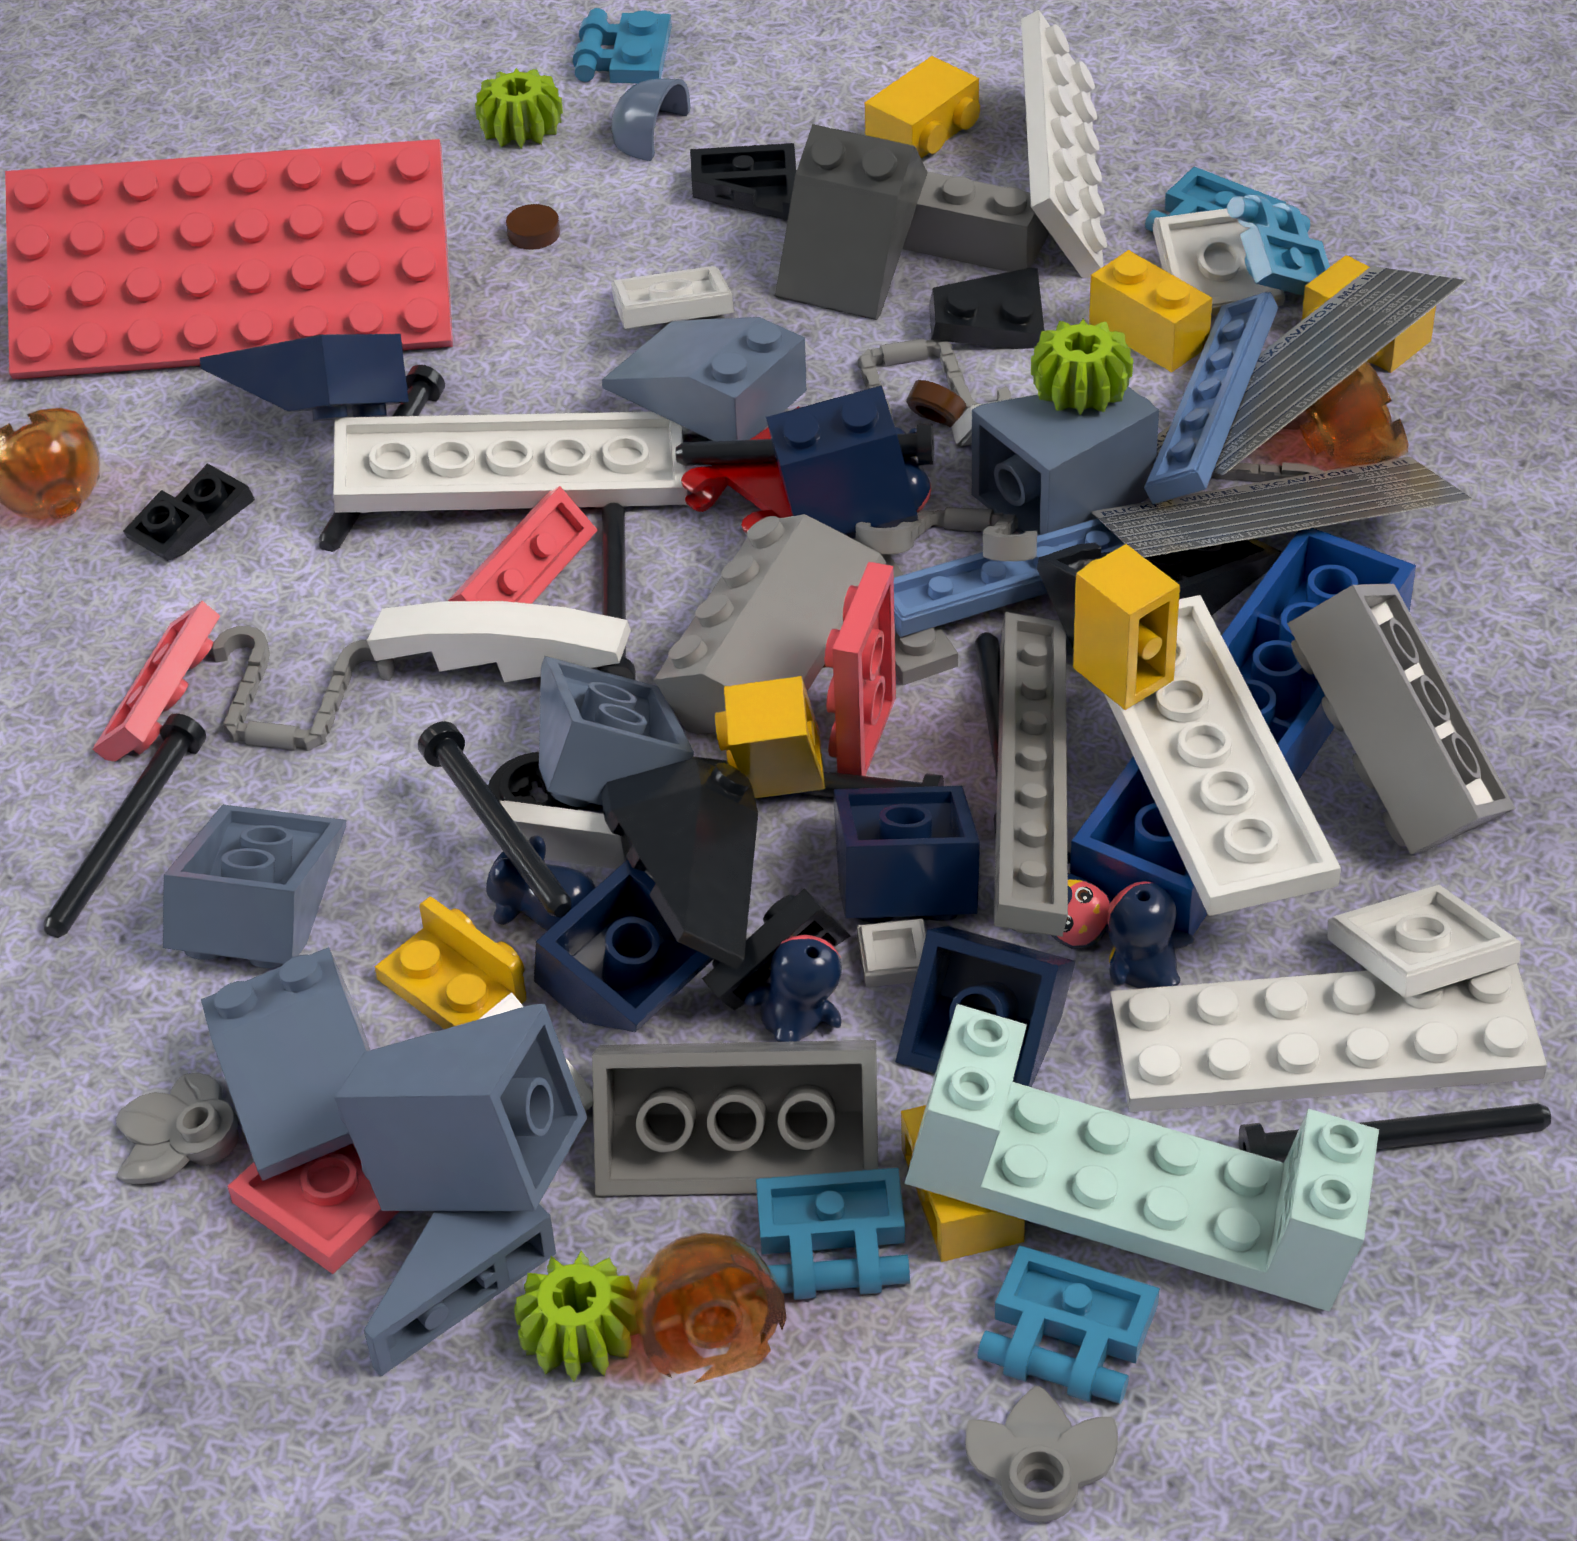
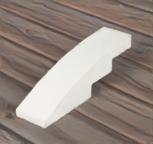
M441 601L382 608L367 639V643L375 661L432 652L439 672L497 662L505 683L540 677L544 656L589 668L620 663L631 629L628 621L625 619L567 607L508 601Z

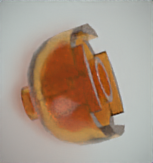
M1368 361L1305 410L1308 421L1299 425L1307 446L1315 456L1325 452L1335 465L1343 468L1397 459L1407 454L1409 447L1401 419L1399 418L1392 422L1386 405L1392 399Z
M63 408L37 410L27 414L32 422L31 424L22 426L16 431L13 430L10 423L0 428V503L19 517L40 520L50 517L62 519L74 514L93 492L100 478V454L91 430L85 425L82 417L76 411Z
M699 1232L679 1237L659 1249L644 1267L633 1298L639 1339L646 1356L660 1373L672 1378L669 1370L681 1374L713 1365L695 1383L753 1368L760 1364L771 1351L767 1341L775 1333L778 1323L781 1330H783L787 1318L784 1295L779 1283L755 1248L722 1233ZM688 1339L692 1344L700 1348L722 1349L729 1347L725 1354L703 1358L688 1343Z

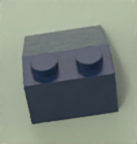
M401 334L316 335L200 357L202 370L288 412L312 411L313 421L335 420V418L348 417L347 409H352L353 417L387 416V405L409 402Z

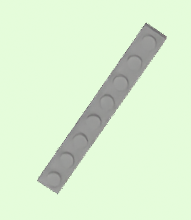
M1005 612L1001 630L994 926L1010 928L1024 934L1041 933L1062 937L1068 916L1066 632L1061 621Z

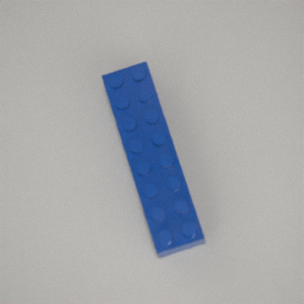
M1315 528L1298 530L1221 635L1296 782L1299 781L1335 727L1323 709L1322 698L1326 695L1314 673L1309 674L1301 667L1293 653L1291 642L1295 640V637L1287 623L1348 587L1361 584H1394L1410 612L1416 571L1415 564ZM1133 756L1071 840L1070 873L1100 886L1109 895L1111 901L1129 885L1143 881L1155 883L1167 890L1175 902L1177 918L1173 930L1187 932L1193 936L1207 916V911Z

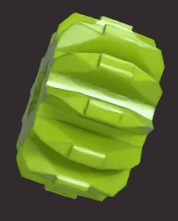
M516 68L514 72L508 74L500 71L496 72L495 79H487L481 82V91L476 94L475 111L476 119L479 120L480 128L484 131L486 140L497 138L500 147L514 140L522 149L525 140L532 139V141L542 145L544 135H557V125L562 123L561 114H563L562 97H559L558 88L555 87L551 76H540L537 69L519 72Z
M1082 318L1079 324L1075 325L1059 321L1056 331H1042L1037 346L1034 347V355L1031 356V375H1033V384L1038 390L1039 400L1053 401L1056 411H1062L1068 407L1076 408L1079 415L1086 408H1094L1099 412H1105L1108 402H1121L1124 392L1129 386V378L1133 374V358L1130 357L1131 349L1125 342V334L1118 331L1110 332L1107 322H1101L1095 326L1089 325L1085 322L1084 318Z
M580 1250L574 1263L564 1266L551 1256L547 1265L548 1275L527 1273V1279L524 1284L525 1294L516 1297L514 1313L516 1324L520 1326V1329H518L520 1346L525 1350L526 1356L537 1355L538 1365L542 1367L545 1375L560 1366L562 1361H564L566 1374L570 1376L573 1382H575L581 1372V1363L591 1362L592 1367L605 1376L609 1366L607 1353L612 1356L628 1358L629 1350L632 1347L630 1336L638 1334V1328L641 1326L640 1310L635 1304L637 1301L635 1286L630 1281L629 1275H617V1268L613 1265L610 1257L590 1266L589 1259Z

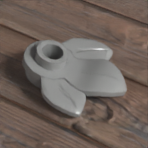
M183 1074L172 1087L170 1094L153 1092L141 1095L123 1107L116 1117V1124L125 1137L136 1145L119 1169L117 1177L128 1184L155 1183L174 1176L190 1160L197 1165L208 1166L226 1158L238 1143V1118L232 1107L222 1100V1088L219 1083L206 1074Z
M1034 1386L1013 1407L1005 1425L981 1419L968 1421L965 1438L966 1455L971 1465L979 1474L1001 1486L1003 1499L1012 1512L1029 1521L1048 1522L1064 1516L1071 1510L1076 1502L1079 1488L1106 1476L1116 1456L1118 1431L1115 1419L1112 1417H1095L1071 1426V1422L1049 1393L1041 1386ZM1042 1479L1048 1481L1054 1489L1047 1492H1035L1026 1488V1485L1033 1480Z

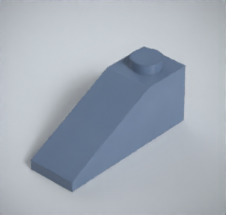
M540 1204L535 1211H434L364 1328L372 1367L380 1376H383L527 1275V1273H530L550 1259L551 1256L557 1254L550 1214Z

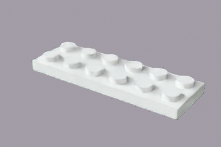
M1037 10L1021 19L1031 208L1082 278H1091V274L1104 266L1102 249L1107 247L1106 237L1100 226V216L1104 215V206L1098 194L1097 184L1102 182V176L1095 161V152L1099 151V143L1093 131L1092 122L1097 119V113L1090 96V91L1095 88L1087 66L1082 61L1075 63L1068 53L1069 45L1061 28L1057 24L1050 26L1040 10Z
M654 412L335 418L334 511L335 513H368L384 511L534 508L548 492L559 486L562 487L578 507L600 508L609 503H619L622 506L687 505L685 503L687 489L681 483V478L686 473L685 466L676 462L675 455L676 446L683 443L682 427Z
M1201 595L1179 599L1174 681L1127 710L1120 707L1106 694L1105 696L1208 916L1338 887L1341 867Z
M1517 963L1406 999L1368 970L1110 991V1009L1129 1112L1544 1079L1547 1069V1063Z

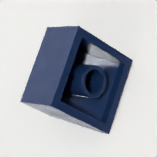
M882 385L766 417L775 458L792 516L805 514L852 539L856 538V524L859 522L871 523L873 528H892L898 526L901 522L918 521L897 432Z
M963 786L834 789L833 802L838 883L845 918H858L864 922L881 923L889 921L893 917L924 916L931 920L946 921L954 919L958 915L978 913L980 841Z
M628 859L536 941L534 982L583 1023L636 1032L714 958L677 942L649 895L656 883L645 871L634 869Z
M950 926L928 929L895 1062L935 1074L956 1005L959 1004L1027 1024L1012 1082L1032 1087L1062 1018L1076 961Z

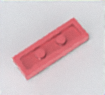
M559 486L548 492L448 601H508L532 604L598 529L562 487Z
M204 601L199 602L170 623L92 749L105 760L116 762L132 750L137 754H141L150 747L160 734L162 725L157 722L163 711L169 710L182 697L188 687V683L183 679L188 669H193L205 658L214 643L208 636L219 620L220 615Z

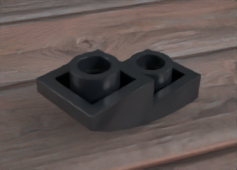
M207 463L176 497L161 490L123 532L128 539L169 561L187 553L251 504L255 498L248 485Z

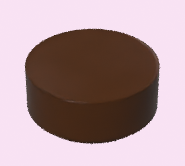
M541 204L524 205L514 209L506 218L508 240L518 248L527 250L541 249L553 244L559 238V216L549 206Z
M916 380L906 399L908 407L915 414L948 427L954 425L966 408L965 401L956 393L926 380Z

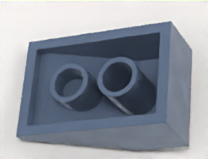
M761 317L671 321L602 379V387L713 441L750 440L768 426L766 417L784 412L807 391L805 337Z
M544 656L541 665L539 770L547 791L551 792L555 799L564 804L581 808L587 807L589 802L602 805L601 791L607 782L693 758L694 751L672 708L658 686Z
M223 804L164 874L163 948L184 951L187 956L200 960H210L221 956L249 959L252 965L261 968L281 967L291 958L299 956L308 942L347 820Z
M329 947L310 955L293 957L281 967L247 981L230 983L221 988L217 993L201 999L215 1052L262 1181L353 1144L346 1124L342 1122L334 1097L363 1053L369 1051L370 1047L357 1008Z

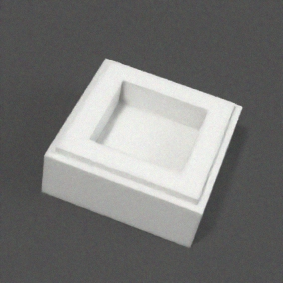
M923 918L857 925V938L865 987L915 982L926 938Z

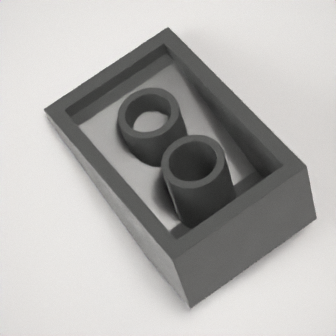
M812 124L795 174L775 291L776 297L878 320L882 313L928 173L915 146Z

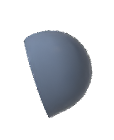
M649 79L633 85L620 97L613 111L611 124L612 138L620 151L646 161H651L654 158V129L658 112H669L682 116H687L690 112L689 89L684 80Z

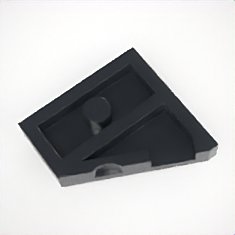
M794 143L690 149L693 198L788 220L797 171Z
M1029 267L933 287L929 302L931 340L1009 349H1030L1037 346L1041 332L1045 331L1038 268Z
M805 888L796 896L788 895L783 897L769 908L763 917L764 924L746 939L744 960L738 969L714 959L712 962L713 969L702 978L716 997L734 1011L744 1005V999L751 989L771 983L772 957L782 941L791 936L810 935L819 938L825 936L831 943L837 946L851 937L839 921Z

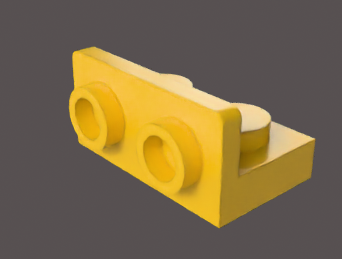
M431 896L419 904L423 928L374 966L378 981L443 1029L480 1019L511 992L521 1004L527 1000L523 977L525 967L517 952L507 943L502 941L496 943L477 930L470 918L461 910L456 908L450 910Z

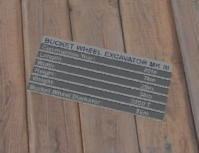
M1371 266L1260 353L1213 473L1224 475L1464 284L1466 280ZM1171 424L1158 434L1156 458Z
M1403 457L1189 494L1152 504L1149 501L1092 511V514L1122 542L1129 545L1141 556L1150 557L1472 500V498L1413 458Z

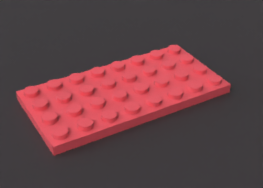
M440 139L5 171L9 374L13 380L200 366V357L326 334H401L403 350L453 347L443 159Z

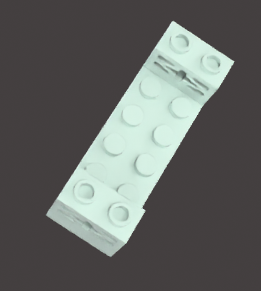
M956 1005L933 1078L904 1184L1330 1312L1364 1242L1379 1129L1308 1108L1285 1162L1269 1159L1012 1082L1027 1024L963 1005Z

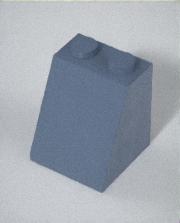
M1127 387L1121 402H1108L1105 412H1099L1094 408H1086L1081 415H1079L1076 408L1071 407L1062 411H1056L1053 401L1039 400L1038 394L981 404L972 409L971 495L988 509H993L994 513L1016 515L1018 518V529L1016 531L1019 534H1023L1025 531H1037V536L1097 519L1092 514V511L1141 503L1149 498L1144 487L1156 461L1159 409L1150 400L1140 396L1130 387Z
M531 1004L366 1051L334 1097L342 1122L346 1124L361 1160L363 1173L370 1181L382 1211H535L588 1118L545 1004Z

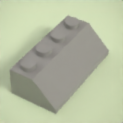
M928 172L903 249L1010 272L1031 268L1050 233L1031 208L1030 192H1025L1016 187H1001L972 181L967 177H953Z
M805 514L785 518L770 516L756 522L748 530L747 538L733 560L723 568L722 576L708 598L696 609V616L681 639L669 650V657L654 678V682L685 730L698 735L716 733L715 713L726 711L724 686L802 676L806 691L808 692L825 664V648L830 631L833 628L840 630L843 625V606L850 585L859 586L868 562L886 564L881 553Z
M1394 584L1352 585L1287 623L1295 637V640L1291 642V646L1297 661L1307 673H1314L1326 695L1322 698V706L1328 719L1337 730L1345 731L1356 752L1352 756V761L1357 774L1367 787L1376 789L1387 810L1383 813V820L1389 834L1398 845H1406L1410 855L1429 850L1516 809Z
M876 1040L599 1045L592 1054L595 1196L757 1193L756 1179L878 1169Z

